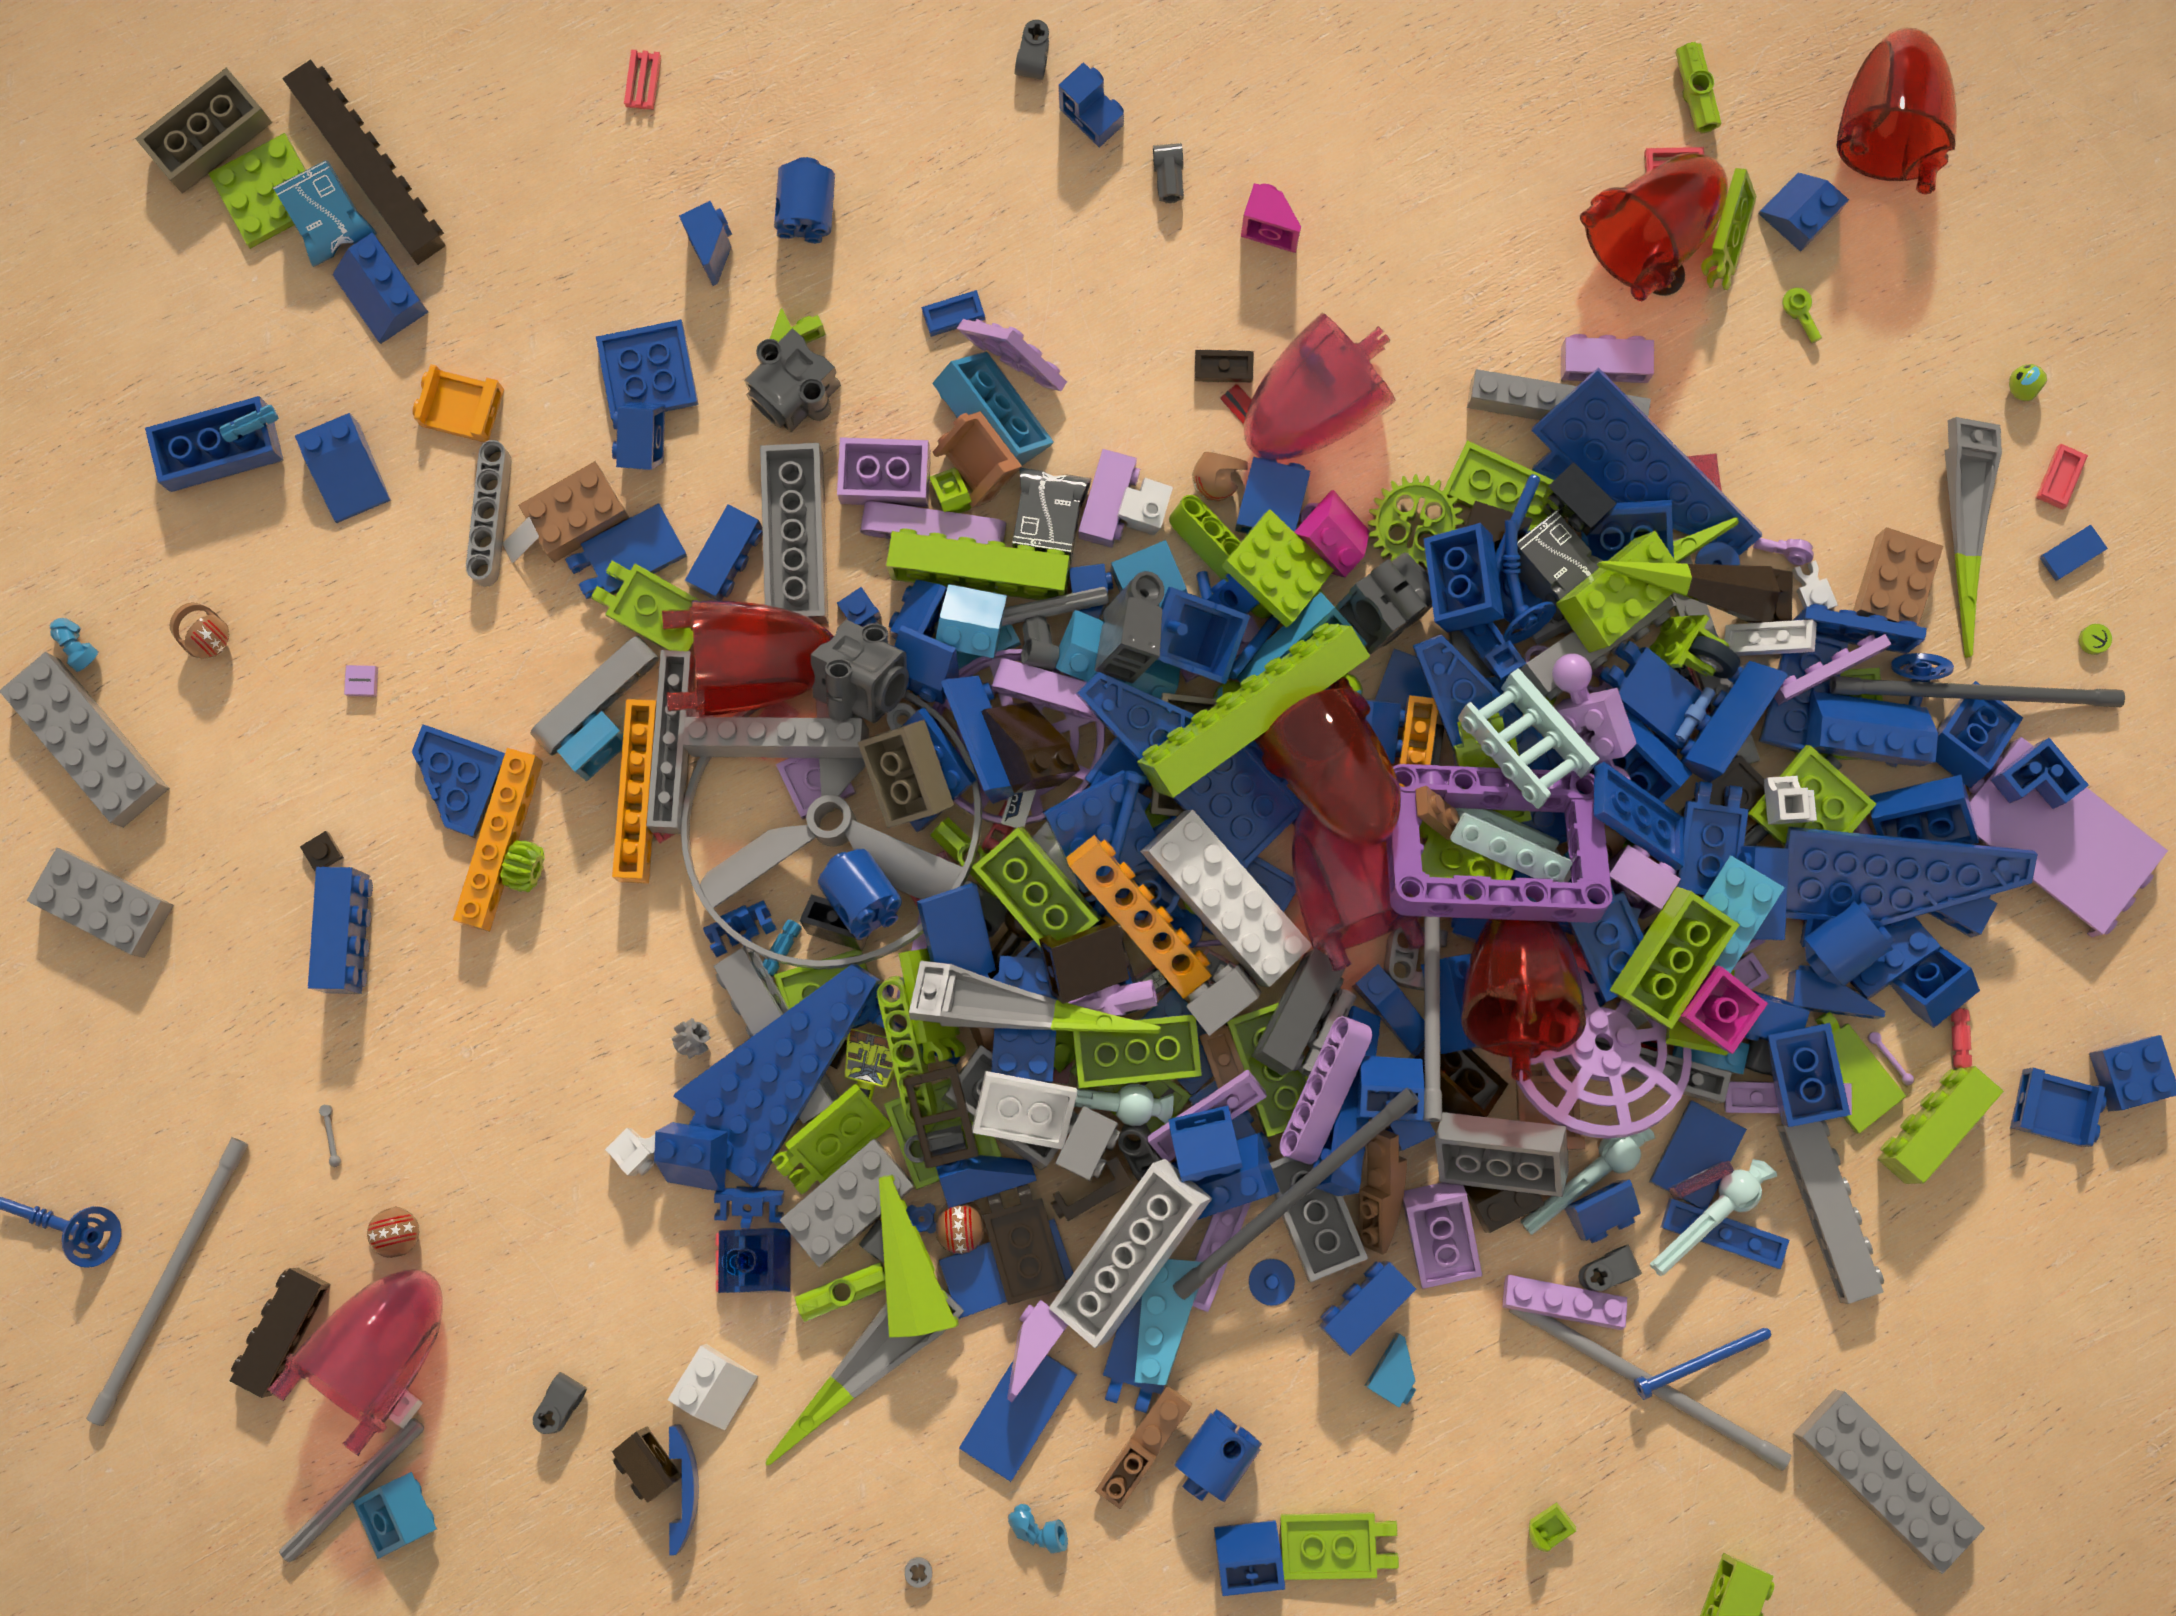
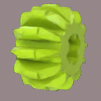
M516 840L509 847L502 864V884L516 891L530 892L537 885V881L541 877V871L544 868L545 856L543 848L532 842Z

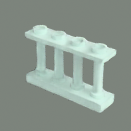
M1518 668L1508 676L1501 687L1504 691L1502 695L1480 710L1471 702L1468 703L1458 716V720L1461 722L1463 729L1478 741L1484 753L1492 757L1500 766L1505 777L1512 780L1521 790L1523 797L1539 809L1551 795L1547 788L1571 771L1576 772L1580 778H1583L1590 773L1599 761V757ZM1510 703H1514L1524 716L1498 733L1487 719ZM1531 725L1535 726L1544 736V739L1518 756L1507 742ZM1553 748L1565 761L1539 779L1527 765Z
M1455 808L1459 815V821L1450 836L1452 842L1533 878L1553 879V882H1563L1572 866V861L1555 853L1559 844L1556 838L1491 809Z

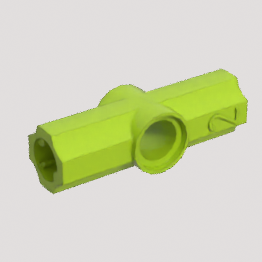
M1686 43L1684 46L1677 48L1675 52L1684 85L1682 91L1683 98L1689 104L1695 132H1700L1701 134L1711 132L1722 124L1713 92L1714 78L1708 71L1701 43ZM1693 85L1701 86L1704 91L1696 90Z
M947 817L934 829L930 836L963 867L965 863L963 857L969 851L972 839ZM978 846L977 852L980 854V858L978 860L979 862L987 854L983 851L981 846ZM972 868L969 874L996 898L997 896Z
M879 1262L794 1297L803 1321H809L886 1289L885 1268L882 1262ZM840 1283L847 1284L851 1291L850 1297L845 1301L838 1299L835 1295V1288Z

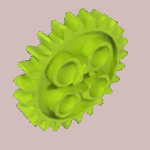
M1417 474L1414 475L1412 483H1408L1406 477L1402 476V485L1400 486L1391 481L1393 489L1391 492L1384 488L1381 489L1385 497L1383 500L1374 498V502L1379 508L1369 509V513L1376 517V519L1368 521V526L1376 528V530L1369 533L1370 538H1379L1373 546L1375 549L1384 547L1381 553L1383 559L1392 555V561L1405 552L1417 564L1423 563L1427 569L1425 548L1418 544L1419 537L1423 534L1434 536L1456 530L1457 526L1464 525L1463 519L1456 518L1463 510L1459 507L1453 508L1458 502V497L1448 498L1451 488L1448 487L1441 491L1440 480L1432 486L1430 485L1429 476H1426L1423 483L1419 482ZM1424 498L1425 502L1420 513V521L1423 523V526H1417L1413 546L1408 548L1407 543L1412 532L1409 520L1414 521L1419 499ZM1401 499H1411L1414 502L1413 508L1408 512L1399 511L1397 505ZM1437 505L1443 510L1439 518L1430 519L1426 516V511L1430 506ZM1394 527H1402L1406 530V535L1402 540L1395 541L1389 537L1390 531Z

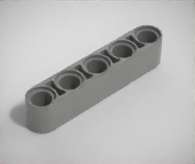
M495 440L486 441L479 449L466 559L467 574L478 585L483 587L493 585L499 576L512 464L509 452L499 441ZM501 452V457L497 461H489L493 453ZM498 480L495 489L486 490L487 484L490 481ZM489 508H494V515L489 519H484V512ZM488 536L492 538L488 546L480 547V542L483 538ZM482 565H488L486 574L477 576L478 568Z
M639 636L631 638L532 728L530 734L549 755H555L562 747L561 742L572 733L577 734L584 727L583 723L590 715L594 713L598 715L601 711L604 712L657 663L659 657Z

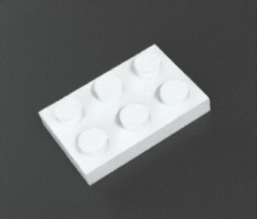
M985 1071L972 1132L1062 1149L1066 1141L1077 1089Z

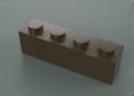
M289 1268L288 1271H284L277 1280L276 1288L278 1290L273 1299H269L261 1311L263 1318L259 1326L254 1327L246 1339L248 1346L244 1354L238 1356L231 1368L233 1375L229 1381L261 1398L272 1396L330 1283L300 1268Z

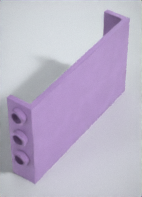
M2020 737L2010 743L2002 755L1999 756L1991 771L1968 789L1971 792L1968 797L1978 839L1987 846L2035 851L2038 856L2033 882L2092 927L2087 933L2089 936L2107 935L2117 925L2118 921L2115 919L2119 913L2127 911L2136 900L2133 895L2137 890L2146 887L2153 879L2154 875L2151 872L2168 850L2087 787L2066 804L2054 809L2050 807L2035 788L2023 798L2009 803L1991 782V779L2033 747L2023 737Z

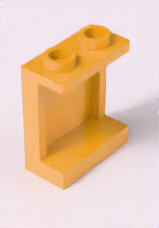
M430 364L428 372L423 374L421 380L422 392L420 399H416L413 406L414 419L424 428L484 443L489 441L504 392V388L499 381L487 377L485 381L445 372L436 365Z

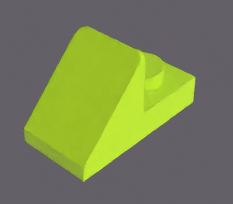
M781 308L769 339L779 342L793 328L804 338L807 344L826 335L818 315L804 317L797 321L795 326L791 327Z
M954 467L930 476L931 484L942 511L962 513L971 509L969 503L972 501L958 469Z

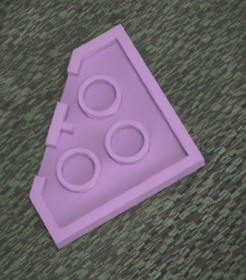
M963 319L957 327L976 347L983 351L987 349L994 355L1001 356V362L1018 372L1023 371L1027 375L1035 377L1034 382L1057 391H1062L1067 381L1059 374L1060 369L1054 364L1045 361L1041 357L1042 352L1035 346L1027 344L1023 340L1024 335L1016 328L1011 326L1003 328L996 323L989 325L978 319L976 321Z

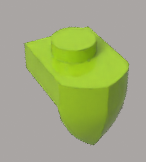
M1557 1502L1532 1518L1529 1522L1530 1541L1535 1548L1543 1552L1550 1551L1551 1548L1576 1532L1575 1524Z

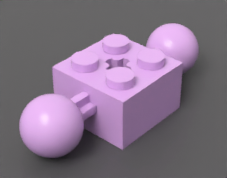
M1566 654L1560 657L1552 670L1553 680L1561 690L1569 692L1571 698L1562 700L1555 709L1599 757L1596 765L1605 762L1631 780L1628 773L1623 768L1615 766L1612 760L1624 757L1637 744L1618 689L1613 688L1589 694L1587 685L1592 678V668L1587 659L1579 654Z

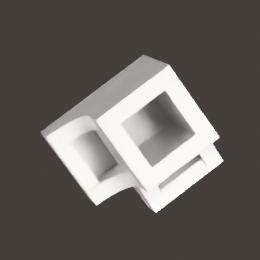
M1148 478L1143 479L1139 491L1126 487L1117 517L1125 520L1127 527L1155 535L1161 529L1173 487Z
M1797 776L1768 777L1764 779L1768 824L1802 823L1817 820L1814 790L1801 788Z
M626 1128L605 1150L628 1176H636L638 1173L643 1176L655 1164L652 1160L655 1151V1134L649 1138H642L632 1128Z

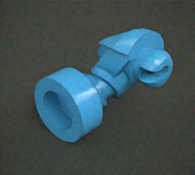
M58 618L51 622V637L59 643L60 647L64 646L63 651L68 655L67 664L76 672L83 670L96 658L99 651L90 643L76 642L80 636L81 628L67 618Z
M1026 1504L1017 1505L1014 1508V1512L1008 1515V1523L1018 1539L1027 1541L1033 1546L1036 1543L1039 1547L1047 1548L1052 1554L1066 1551L1068 1537L1066 1528L1061 1520L1046 1522L1043 1529H1039L1038 1524L1035 1523L1034 1516L1031 1514V1508Z

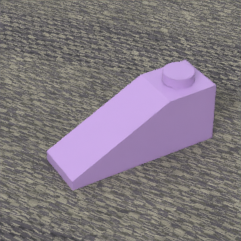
M1042 1300L1038 1302L1035 1308L1029 1304L1019 1318L1023 1324L1018 1330L1007 1400L1011 1403L1068 1326Z

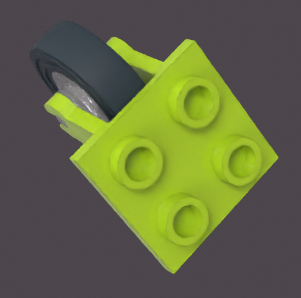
M1707 615L1670 617L1662 624L1660 634L1654 644L1649 647L1652 652L1672 668L1682 667L1684 664L1706 677L1709 674L1710 676L1729 679L1735 675L1740 666V658L1729 648V644L1704 628L1710 619Z

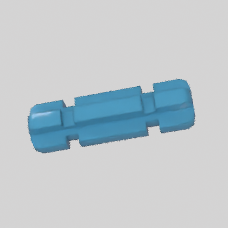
M266 405L260 408V412L257 413L255 410L234 420V424L231 425L229 422L222 425L219 429L223 439L226 442H231L238 439V435H247L264 427V423L267 422L269 425L279 418L275 408L272 405Z
M788 919L782 928L784 930L783 933H779L770 951L786 956L794 943L793 938H797L802 929L800 924ZM765 958L763 966L767 969L770 976H774L780 967L778 965L779 962Z

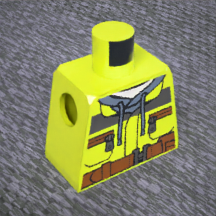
M851 1029L847 1038L845 1078L858 1081L857 1086L872 1101L875 1086L888 1089L895 1075L887 1037ZM903 1044L900 1047L902 1055L906 1050L907 1044Z

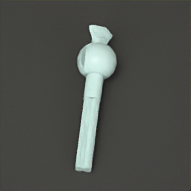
M1137 1083L1122 1087L1118 1093L1076 1088L1077 1096L1074 1107L1083 1108L1085 1106L1090 1109L1114 1111L1124 1124L1130 1126H1141L1147 1123L1151 1116H1156L1167 1124L1169 1122L1168 1119H1171L1173 1114V1094L1156 1099L1153 1098V1094L1149 1089Z
M1649 1128L1628 1137L1603 1138L1598 1147L1600 1156L1565 1184L1563 1197H1549L1544 1202V1206L1532 1211L1520 1222L1533 1235L1612 1170L1620 1174L1634 1169L1641 1159L1639 1147L1644 1142L1655 1139L1654 1132Z
M1753 1159L1749 1171L1738 1169L1725 1174L1719 1183L1720 1197L1650 1263L1651 1268L1659 1276L1665 1275L1733 1210L1741 1213L1755 1208L1762 1198L1760 1184L1764 1180L1777 1177L1776 1171L1765 1161Z

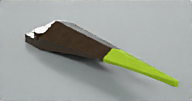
M1602 561L1596 564L1600 568L1694 599L1749 623L1792 621L1793 572L1774 569L1772 566L1618 561Z

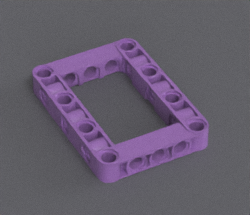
M1399 764L1392 767L1383 786L1391 907L1395 912L1405 916L1597 922L1603 917L1612 902L1613 895L1605 827L1602 821L1594 817L1593 811L1594 775L1588 773L1583 778H1580L1576 772L1571 771L1547 788L1551 795L1544 805L1537 809L1523 797L1522 792L1514 782L1505 777L1501 768ZM1531 769L1539 779L1551 771ZM1396 783H1401V784H1403L1405 787H1401V786L1397 785ZM1457 785L1462 786L1465 789H1460L1459 787H1457ZM1427 786L1454 808L1564 812L1569 859L1572 861V866L1570 867L1572 883L1553 882V879L1538 878L1492 880L1491 877L1454 875L1453 878L1429 877V874L1422 872L1421 855L1424 846L1420 844L1419 834L1422 820L1417 816L1415 789ZM1403 892H1408L1412 894L1413 897H1407L1406 895H1404ZM1465 894L1473 896L1475 900L1467 898ZM1527 897H1532L1536 902L1530 901ZM1589 899L1596 901L1597 904H1593Z

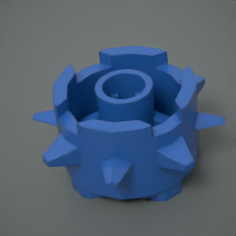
M1148 860L1131 868L1136 875L1132 879L1138 886L1144 884L1149 890L1151 888L1156 890L1155 896L1157 898L1151 901L1157 908L1163 906L1171 916L1184 918L1185 914L1178 906L1180 896ZM1122 888L1115 897L1124 898L1129 894L1130 890ZM1146 910L1139 911L1134 919L1143 920L1148 916L1149 912Z

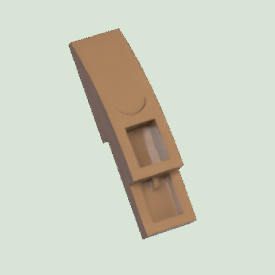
M1385 1129L1367 1144V1186L1359 1190L1360 1240L1364 1247L1382 1255L1387 1253L1398 1223L1407 1173V1159L1399 1156V1135Z
M1167 1385L1124 1445L1095 1492L1121 1509L1191 1408L1192 1402Z

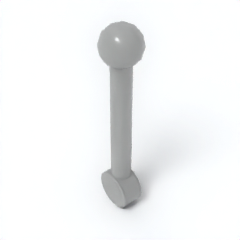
M322 1105L319 1113L321 1116H324L331 1154L329 1164L332 1167H337L340 1165L341 1159L337 1156L330 1119L333 1109L330 1105Z

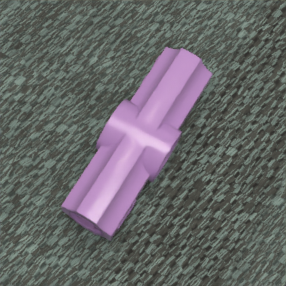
M1153 980L1124 986L1116 984L1068 1002L1115 1016H1124L1126 1012L1158 1006Z

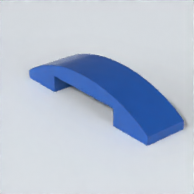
M1493 621L1460 629V632L1475 653L1500 681L1526 664L1510 640L1504 641L1503 635Z
M674 1424L669 1427V1459H682V1519H675L669 1523V1555H677L687 1542L695 1521L699 1499V1476L694 1451L687 1434L680 1424Z

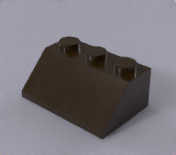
M1424 1040L1408 1058L1422 1059L1425 1088ZM1472 1049L1441 1054L1440 1050L1442 1113L1487 1117L1508 1086V1083Z

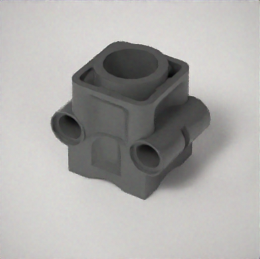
M793 328L779 342L774 339H765L760 342L756 350L760 365L744 380L749 390L746 395L751 403L778 428L784 426L790 432L807 416L816 421L826 419L831 413L829 397L841 386L840 381L835 377V366L825 357L810 351L804 338Z
M1404 552L1392 561L1388 559L1380 564L1369 575L1358 581L1349 590V593L1335 606L1367 642L1364 647L1370 655L1396 639L1406 628L1421 619L1432 608L1428 573L1408 553Z
M846 619L837 628L834 638L820 645L811 654V666L815 675V682L812 686L813 698L827 704V714L833 720L844 721L851 718L853 714H856L872 723H876L885 713L892 711L899 704L906 691L909 681L906 652L888 644V630L881 624L871 623L861 627Z

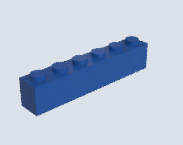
M1352 1006L1347 1018L1368 1025L1372 1031V1039L1365 1056H1376L1381 1017L1359 1007ZM1359 1069L1317 1161L1313 1163V1168L1369 1122V1119L1357 1118ZM1365 1146L1315 1188L1338 1197L1359 1193Z

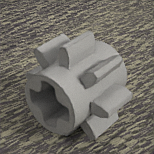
M691 1018L686 1023L683 1021L674 1027L677 1035L672 1038V1041L678 1053L687 1055L691 1059L695 1055H701L709 1049L705 1042L711 1039L704 1024L695 1022Z

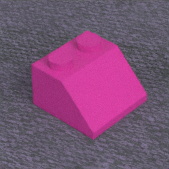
M1254 183L1243 215L1241 237L1296 253L1301 225L1283 192L1270 184L1263 183L1259 185Z
M1331 490L1294 532L1334 569L1331 574L1346 578L1365 556L1370 531L1334 490Z
M1713 965L1678 1020L1696 1034L1733 1054L1768 1003L1723 967Z

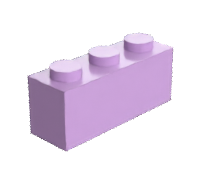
M1574 334L1566 337L1561 346V380L1584 381L1599 367L1612 382L1648 383L1654 375V340H1645L1643 336L1616 339V336L1613 335L1587 338L1584 334Z
M1102 449L1078 530L1079 539L1113 548L1115 540L1120 541L1124 523L1120 522L1121 518H1118L1117 514L1126 487L1130 488L1131 485H1137L1141 470L1136 468L1137 458Z

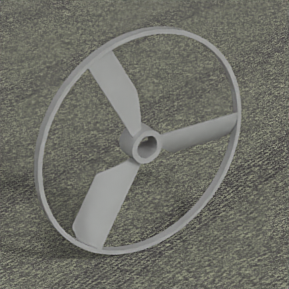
M815 677L793 682L768 692L748 704L733 717H749L755 711L776 699L806 688H812ZM905 691L902 698L912 702L921 709L926 708L931 717L949 734L961 752L966 765L977 779L967 750L953 728L929 704L916 695ZM816 699L817 718H830L827 714V704ZM853 714V716H852L851 718H862V717H860V716H858V715H856V714ZM700 757L684 797L681 818L682 852L687 873L703 906L731 937L746 948L774 961L802 968H844L851 964L860 965L880 959L901 949L924 933L922 923L895 942L869 953L838 960H808L780 955L756 945L733 930L714 908L815 838L822 844L830 847L841 846L849 841L854 850L865 849L869 851L895 889L922 900L965 884L976 858L982 828V801L978 779L972 784L974 827L970 848L963 867L857 822L855 814L847 802L839 797L851 781L865 768L863 758H819L821 797L817 798L808 808L806 815L807 825L782 827L766 831L707 872L701 883H699L691 856L689 839L690 816L698 783L711 757ZM834 808L840 809L843 813V821L839 827L831 831L819 828L822 818L827 813L834 811Z

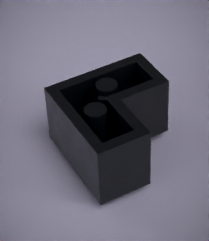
M1574 462L1547 487L1541 502L1543 511L1547 516L1557 511L1575 531H1582L1586 536L1613 512L1617 504Z
M811 894L800 919V923L807 934L863 951L869 936L862 940H857L854 934L849 932L829 901Z

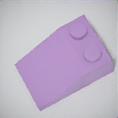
M1437 1183L1405 1190L1403 1206L1422 1289L1481 1277L1480 1260L1468 1197L1464 1186Z

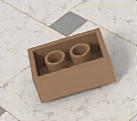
M596 461L518 505L525 518L530 517L539 535L538 541L547 556L554 563L581 548V543L629 519L627 512Z
M1886 527L1875 537L1853 611L1857 612L1858 616L1880 615L1886 617L1887 621L1897 623L1904 620L1913 621L1919 626L1943 546Z

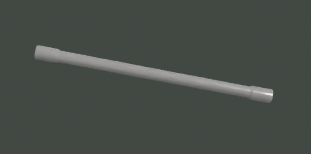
M1424 916L1425 1091L1423 1120L1439 1122L1442 1121V1092L1440 1090V917Z
M231 1137L212 1180L106 1385L99 1393L86 1418L89 1422L104 1426L130 1370L233 1171L238 1167L248 1147L247 1143Z
M1509 1309V1312L1530 1325L1539 1327L1633 1383L1634 1379L1641 1376L1645 1379L1653 1377L1552 1317ZM1665 1385L1652 1391V1394L1745 1447L1755 1453L1757 1457L1783 1471L1789 1464L1791 1454L1766 1440L1758 1438L1671 1386Z

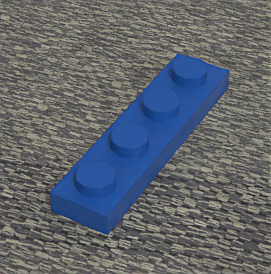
M1669 1198L1660 1228L1681 1235L1705 1210ZM1725 1218L1700 1242L1764 1265L1781 1269L1790 1240Z

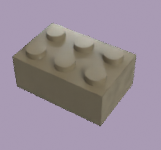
M925 720L886 731L857 742L887 828L928 817L954 806Z

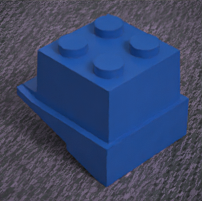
M1168 587L1161 605L1160 657L1157 660L1226 684L1250 615L1173 587Z

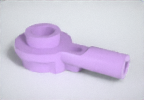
M1760 538L1753 546L1755 549L1783 554L1794 565H1804L1811 562L1814 557L1813 546L1808 541L1802 539L1779 540L1776 542Z

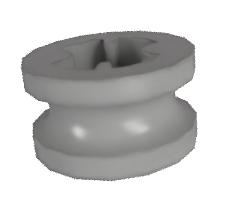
M921 1557L911 1559L905 1567L906 1581L915 1588L926 1586L932 1578L931 1564ZM919 1564L925 1566L924 1573L927 1576L923 1580L919 1577L918 1581L912 1579L913 1572L911 1567L916 1565L918 1568Z

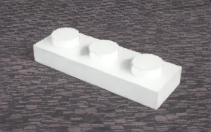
M1811 619L1731 624L1725 626L1724 641L1729 644V648L1738 656L1815 652L1817 623Z

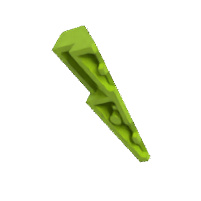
M893 1175L880 1177L879 1191L889 1338L921 1336L957 1327L959 1325L956 1316H953L946 1301L948 1299L946 1292L941 1290L934 1274L935 1268L916 1226H913L906 1212L907 1205L905 1201L901 1200L893 1183L895 1180Z

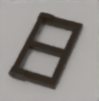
M954 1065L912 1076L908 1075L902 1078L918 1134L925 1168H933L979 1156L957 1066ZM950 1077L958 1108L922 1117L914 1086ZM961 1117L968 1148L932 1156L924 1125Z

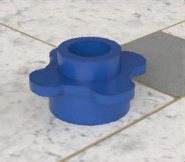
M927 1203L922 1207L914 1205L907 1207L906 1212L912 1225L916 1226L918 1232L927 1231L931 1234L936 1231V1222H934L936 1208L933 1204ZM920 1216L924 1217V1222L919 1221Z

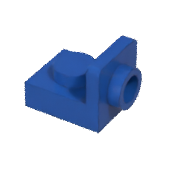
M862 587L837 602L838 607L847 620L861 627L871 623L879 624L878 620L882 618L879 610L871 602Z

